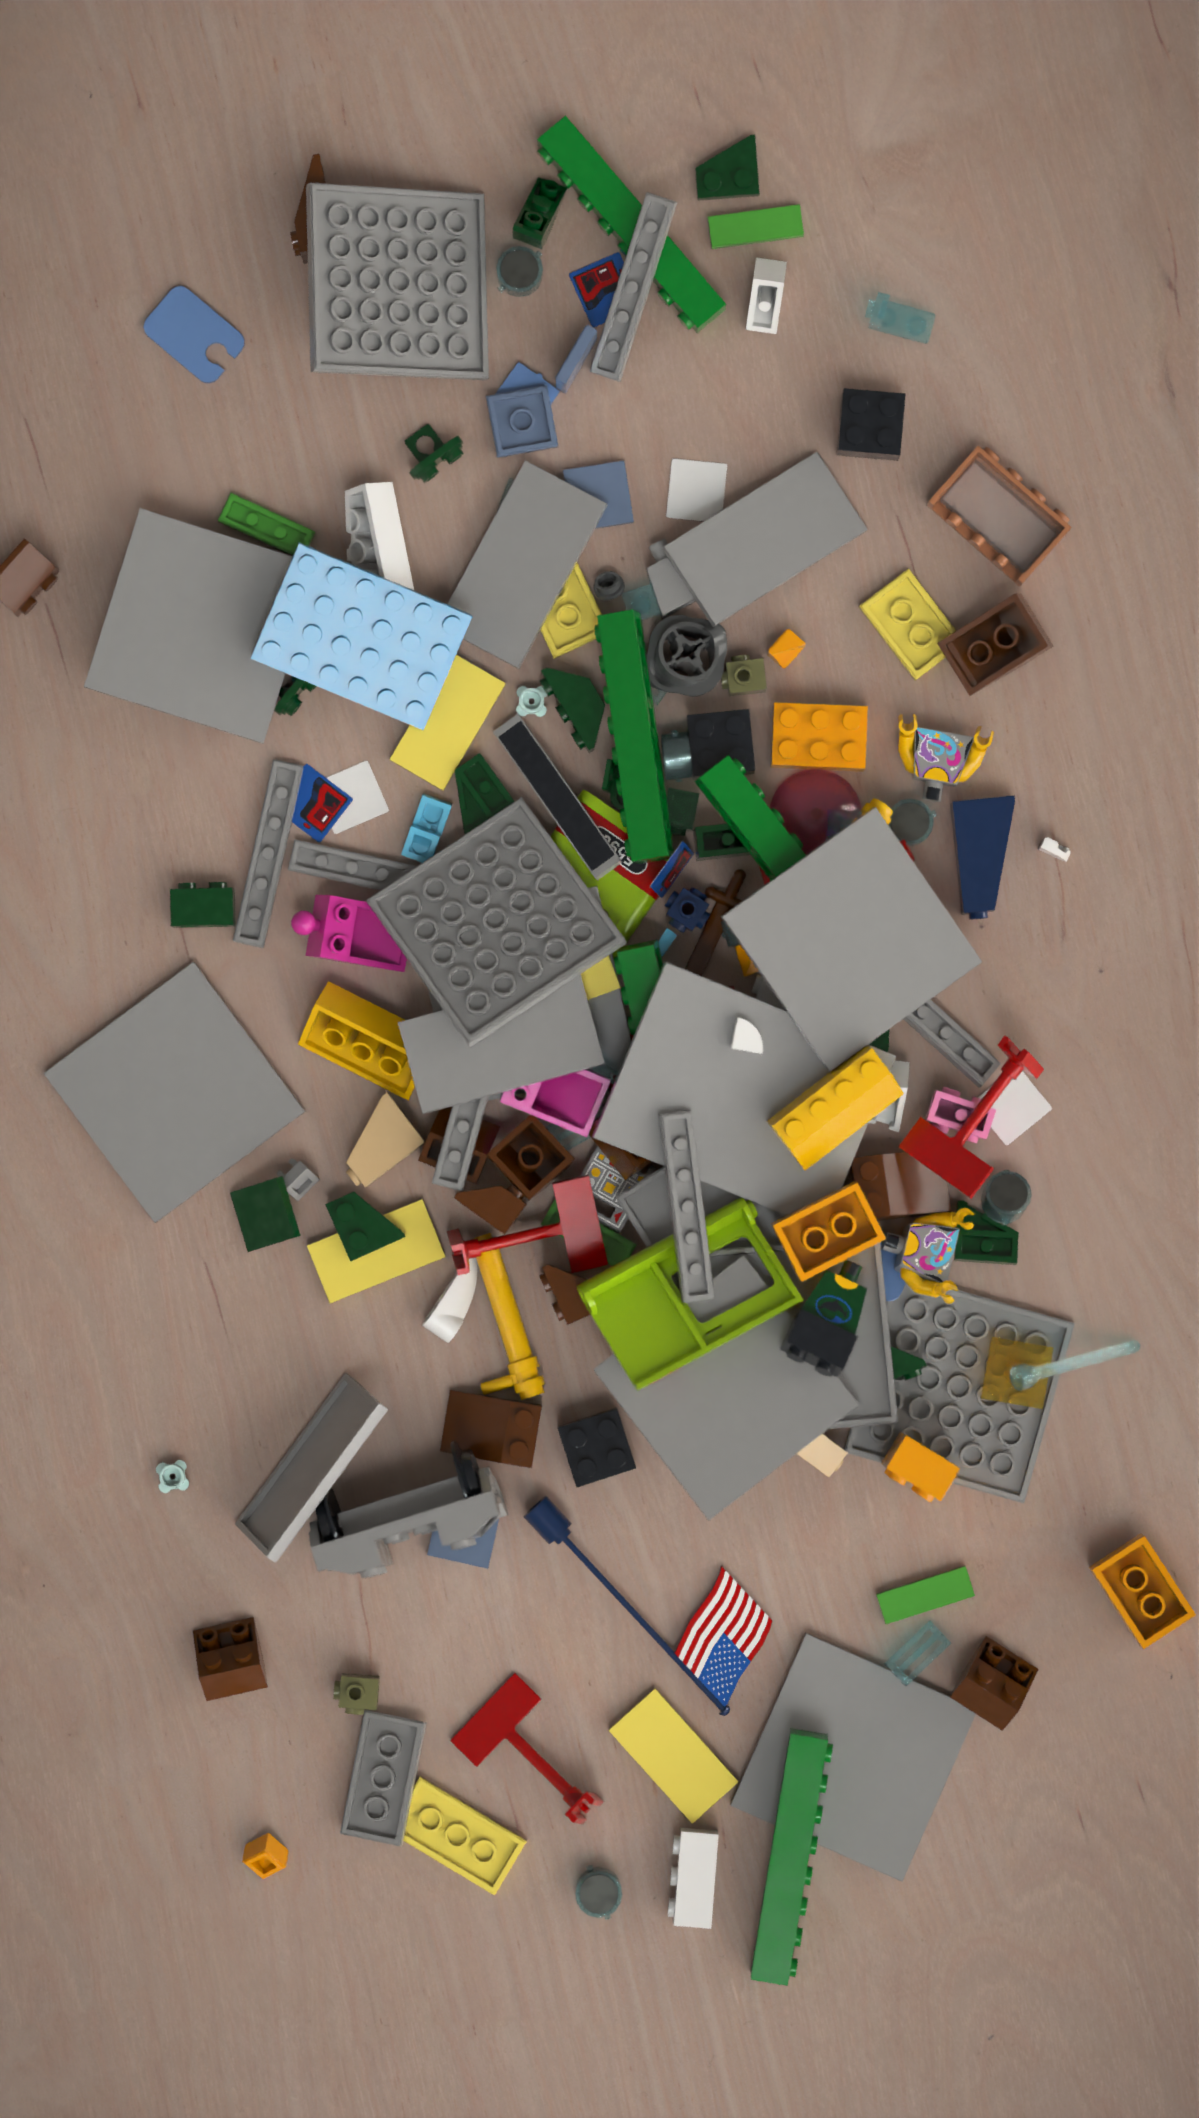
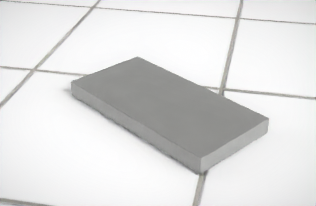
M364 1710L340 1834L396 1846L403 1845L427 1722Z

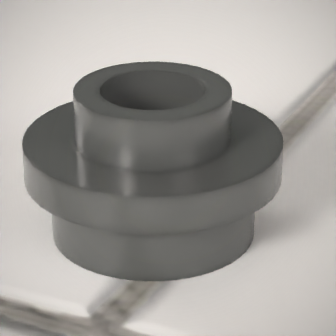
M613 571L603 572L595 579L594 592L601 600L615 599L625 589L622 577Z

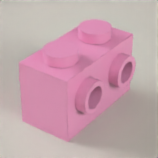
M943 1087L942 1091H934L925 1120L945 1134H948L949 1129L958 1131L981 1101V1098L973 1096L972 1100L968 1101L959 1098L961 1092ZM990 1108L967 1141L977 1144L978 1139H987L996 1109Z

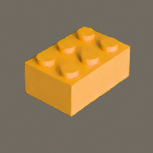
M774 702L770 768L864 772L866 766L868 706Z
M856 1181L771 1223L801 1282L886 1239Z
M901 1431L881 1462L886 1468L884 1473L903 1486L907 1481L913 1484L911 1490L929 1502H932L933 1498L939 1501L942 1500L960 1470L958 1466Z
M1141 1533L1089 1567L1129 1631L1143 1649L1196 1615L1147 1538Z

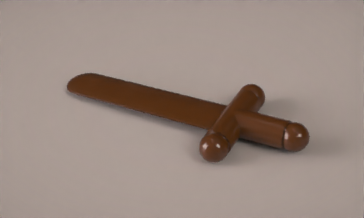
M738 869L734 872V876H732L725 892L712 886L705 889L707 898L715 901L716 904L685 970L699 976L703 975L726 927L721 916L742 902L736 896L746 878L744 870Z

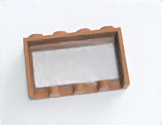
M977 446L929 500L927 506L1020 587L1070 531L1072 527L1067 524L1070 520L1059 509L1056 508L1052 511L1044 504L1046 498L1034 488L1031 490L1027 489L1021 483L1023 478L1010 467L1007 470L998 463L999 457L991 449L985 447L983 450Z

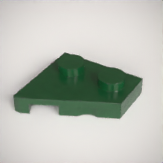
M755 135L746 137L695 168L698 201L756 197L760 195Z
M480 753L455 770L464 835L515 802Z
M355 1192L325 1204L350 1261L406 1237L403 1231Z
M958 1200L956 1213L961 1208H969L975 1215H966L963 1218V1223L971 1222L974 1224L972 1229L966 1230L959 1224L956 1226L960 1231L954 1252V1261L1016 1265L1019 1232L1007 1225L998 1223L995 1218L967 1205V1202Z

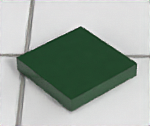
M283 1176L230 1192L248 1252L301 1236Z

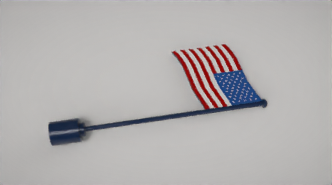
M547 1496L539 1500L523 1516L548 1544L555 1541L558 1545L563 1541L721 1711L719 1714L722 1716L727 1715L730 1712V1707L727 1704L740 1676L758 1653L770 1631L772 1620L721 1566L712 1590L688 1622L674 1652L567 1537L571 1533L568 1529L571 1522Z

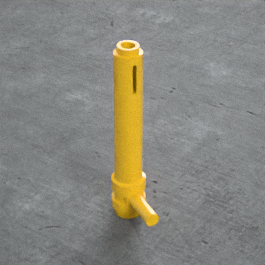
M488 1233L476 1238L480 1241L492 1238V1235ZM500 1250L483 1252L480 1257H476L509 1360L507 1365L509 1375L481 1383V1390L484 1395L514 1386L515 1393H519L521 1400L545 1393L543 1388L545 1381L543 1375L540 1376L537 1369L540 1365L537 1356L532 1353Z

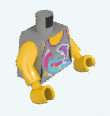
M902 714L898 716L900 729L899 755L905 770L912 773V779L925 782L922 799L941 802L944 785L956 787L958 782L967 781L980 767L987 747L991 745L994 736L992 730L990 737L982 738L979 735L982 726L977 727L974 737L917 727L915 714H913V721L910 724L903 723Z
M961 1208L957 1213H933L916 1218L912 1223L904 1227L901 1236L889 1232L885 1233L886 1239L882 1241L881 1250L897 1254L894 1269L900 1273L903 1281L913 1292L935 1298L940 1295L947 1304L954 1302L952 1296L945 1294L948 1290L959 1291L955 1283L948 1280L960 1229L955 1227L957 1224L966 1230L974 1227V1224L971 1222L963 1223V1218L966 1215H975L969 1208Z

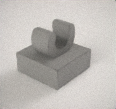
M290 1159L289 1163L293 1168L286 1175L279 1170L277 1175L278 1177L283 1176L287 1192L296 1201H299L320 1179L301 1161L297 1162L294 1159Z

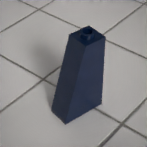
M1015 795L953 801L950 804L961 915L969 914V920L988 918V912L995 910L1014 811Z

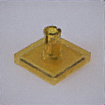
M991 1337L980 1398L1043 1409L1053 1347Z

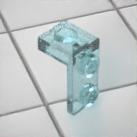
M878 292L876 300L869 299L865 314L866 318H870L869 329L923 344L928 343L935 320L934 313L889 301L890 295Z

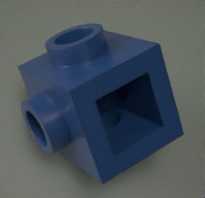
M691 887L689 891L683 888L680 893L674 890L665 904V907L669 909L666 913V916L670 918L668 924L682 933L686 929L692 933L695 927L701 930L711 915L706 911L710 905L705 902L707 896L694 887ZM689 903L693 905L694 912L691 915H686L682 912L684 904Z

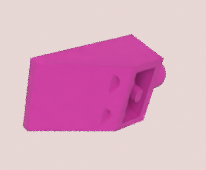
M315 895L313 913L302 910L295 913L292 917V929L299 935L309 934L305 956L405 972L406 957L367 902L332 895Z
M591 1069L521 1087L527 1093L524 1098L514 1094L517 1089L503 1092L500 1096V1102L587 1137L611 1079Z

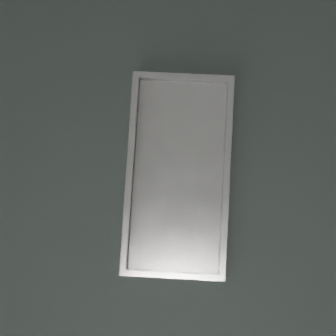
M815 452L670 542L662 550L712 627H715L862 535L868 529L818 452Z
M525 460L448 602V605L473 616L463 640L520 669L608 506L607 503Z
M581 974L472 1047L468 1046L443 1010L398 1022L422 1114L605 1065Z
M345 1373L236 1521L235 1525L267 1558L276 1563L388 1409L354 1378Z

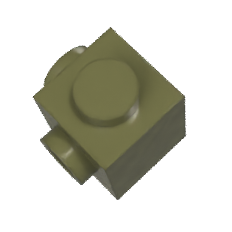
M738 655L731 657L732 662H726V670L723 671L721 684L722 690L728 689L729 696L766 692L767 685L763 658L750 660V655Z
M342 1673L341 1681L335 1680L333 1699L339 1700V1708H345V1713L363 1715L364 1710H376L378 1706L380 1676Z

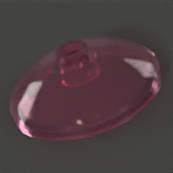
M809 769L793 774L778 787L770 803V809L775 808L783 817L784 823L782 825L788 833L791 834L793 832L801 840L804 846L802 851L805 855L833 837L826 836L828 810H838L836 834L862 814L860 800L853 787L841 776L822 769ZM814 808L822 811V817L818 820L813 819L810 815L811 810ZM836 813L830 819V827L833 832L836 830Z

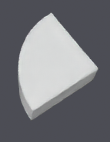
M1049 837L1042 840L1038 849L1067 862L1071 853L1069 848L1059 845V842Z
M736 1016L730 1047L732 1049L763 1054V1042L758 1030L749 1021Z

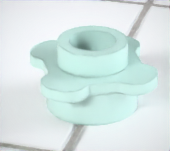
M521 686L517 689L516 694L519 697V705L516 707L517 714L521 717H525L527 714H535L538 717H542L546 714L547 708L544 706V698L547 694L542 686H538L536 689ZM529 699H534V704H529Z
M177 1460L173 1464L162 1462L157 1465L156 1472L159 1474V1490L161 1492L168 1493L173 1489L183 1491L189 1487V1480L186 1479L185 1475L187 1465L183 1460ZM172 1473L176 1476L173 1480L170 1479V1474Z

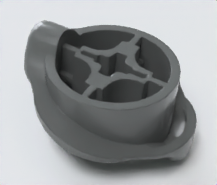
M684 615L670 616L659 622L650 635L647 653L651 687L668 693H678L692 697L704 695L714 689L722 677L724 660L727 653L725 629L720 624L712 627L709 620L691 618ZM683 635L693 637L696 641L687 640ZM666 640L670 643L669 649L673 654L667 663L663 655V644ZM705 649L709 656V667L706 672L702 668L703 663L700 659V655ZM694 652V654L692 655L691 658L687 656V657H685V658L682 657V658H680V659L678 660V658L680 657L681 653H682L683 655H687V654H691V653ZM682 670L686 672L689 676L680 675L675 671Z

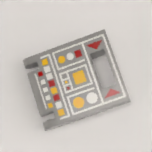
M597 1146L581 1176L589 1175L594 1197L615 1208L610 1219L597 1212L599 1222L620 1233L628 1220V1216L615 1197L654 1173L656 1167L651 1165L647 1169L646 1175L639 1171L625 1181Z

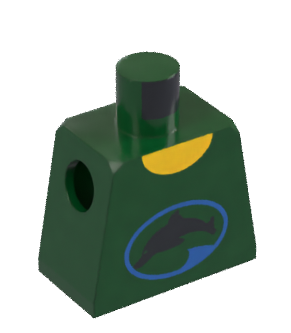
M845 1260L839 1275L826 1271L801 1309L855 1335L867 1288L856 1283L862 1266Z

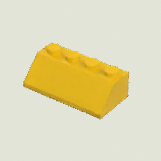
M328 981L314 1004L298 1045L406 1100L410 1099L415 1089L398 1022L405 1021V1019Z
M866 1045L766 1122L803 1170L806 1171L904 1093L875 1051Z

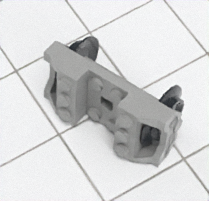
M452 1440L451 1450L458 1475L456 1477L341 1512L331 1487L315 1509L318 1520L310 1523V1547L318 1572L328 1569V1571L334 1570L348 1574H360L361 1578H371L387 1573L386 1566L393 1565L387 1544H396L409 1540L408 1533L414 1532V1535H425L438 1531L442 1546H451L452 1550H461L476 1545V1538L482 1537L499 1518L508 1515L502 1492L495 1476L492 1475L490 1467L479 1469L473 1451L471 1449L462 1450L458 1443Z

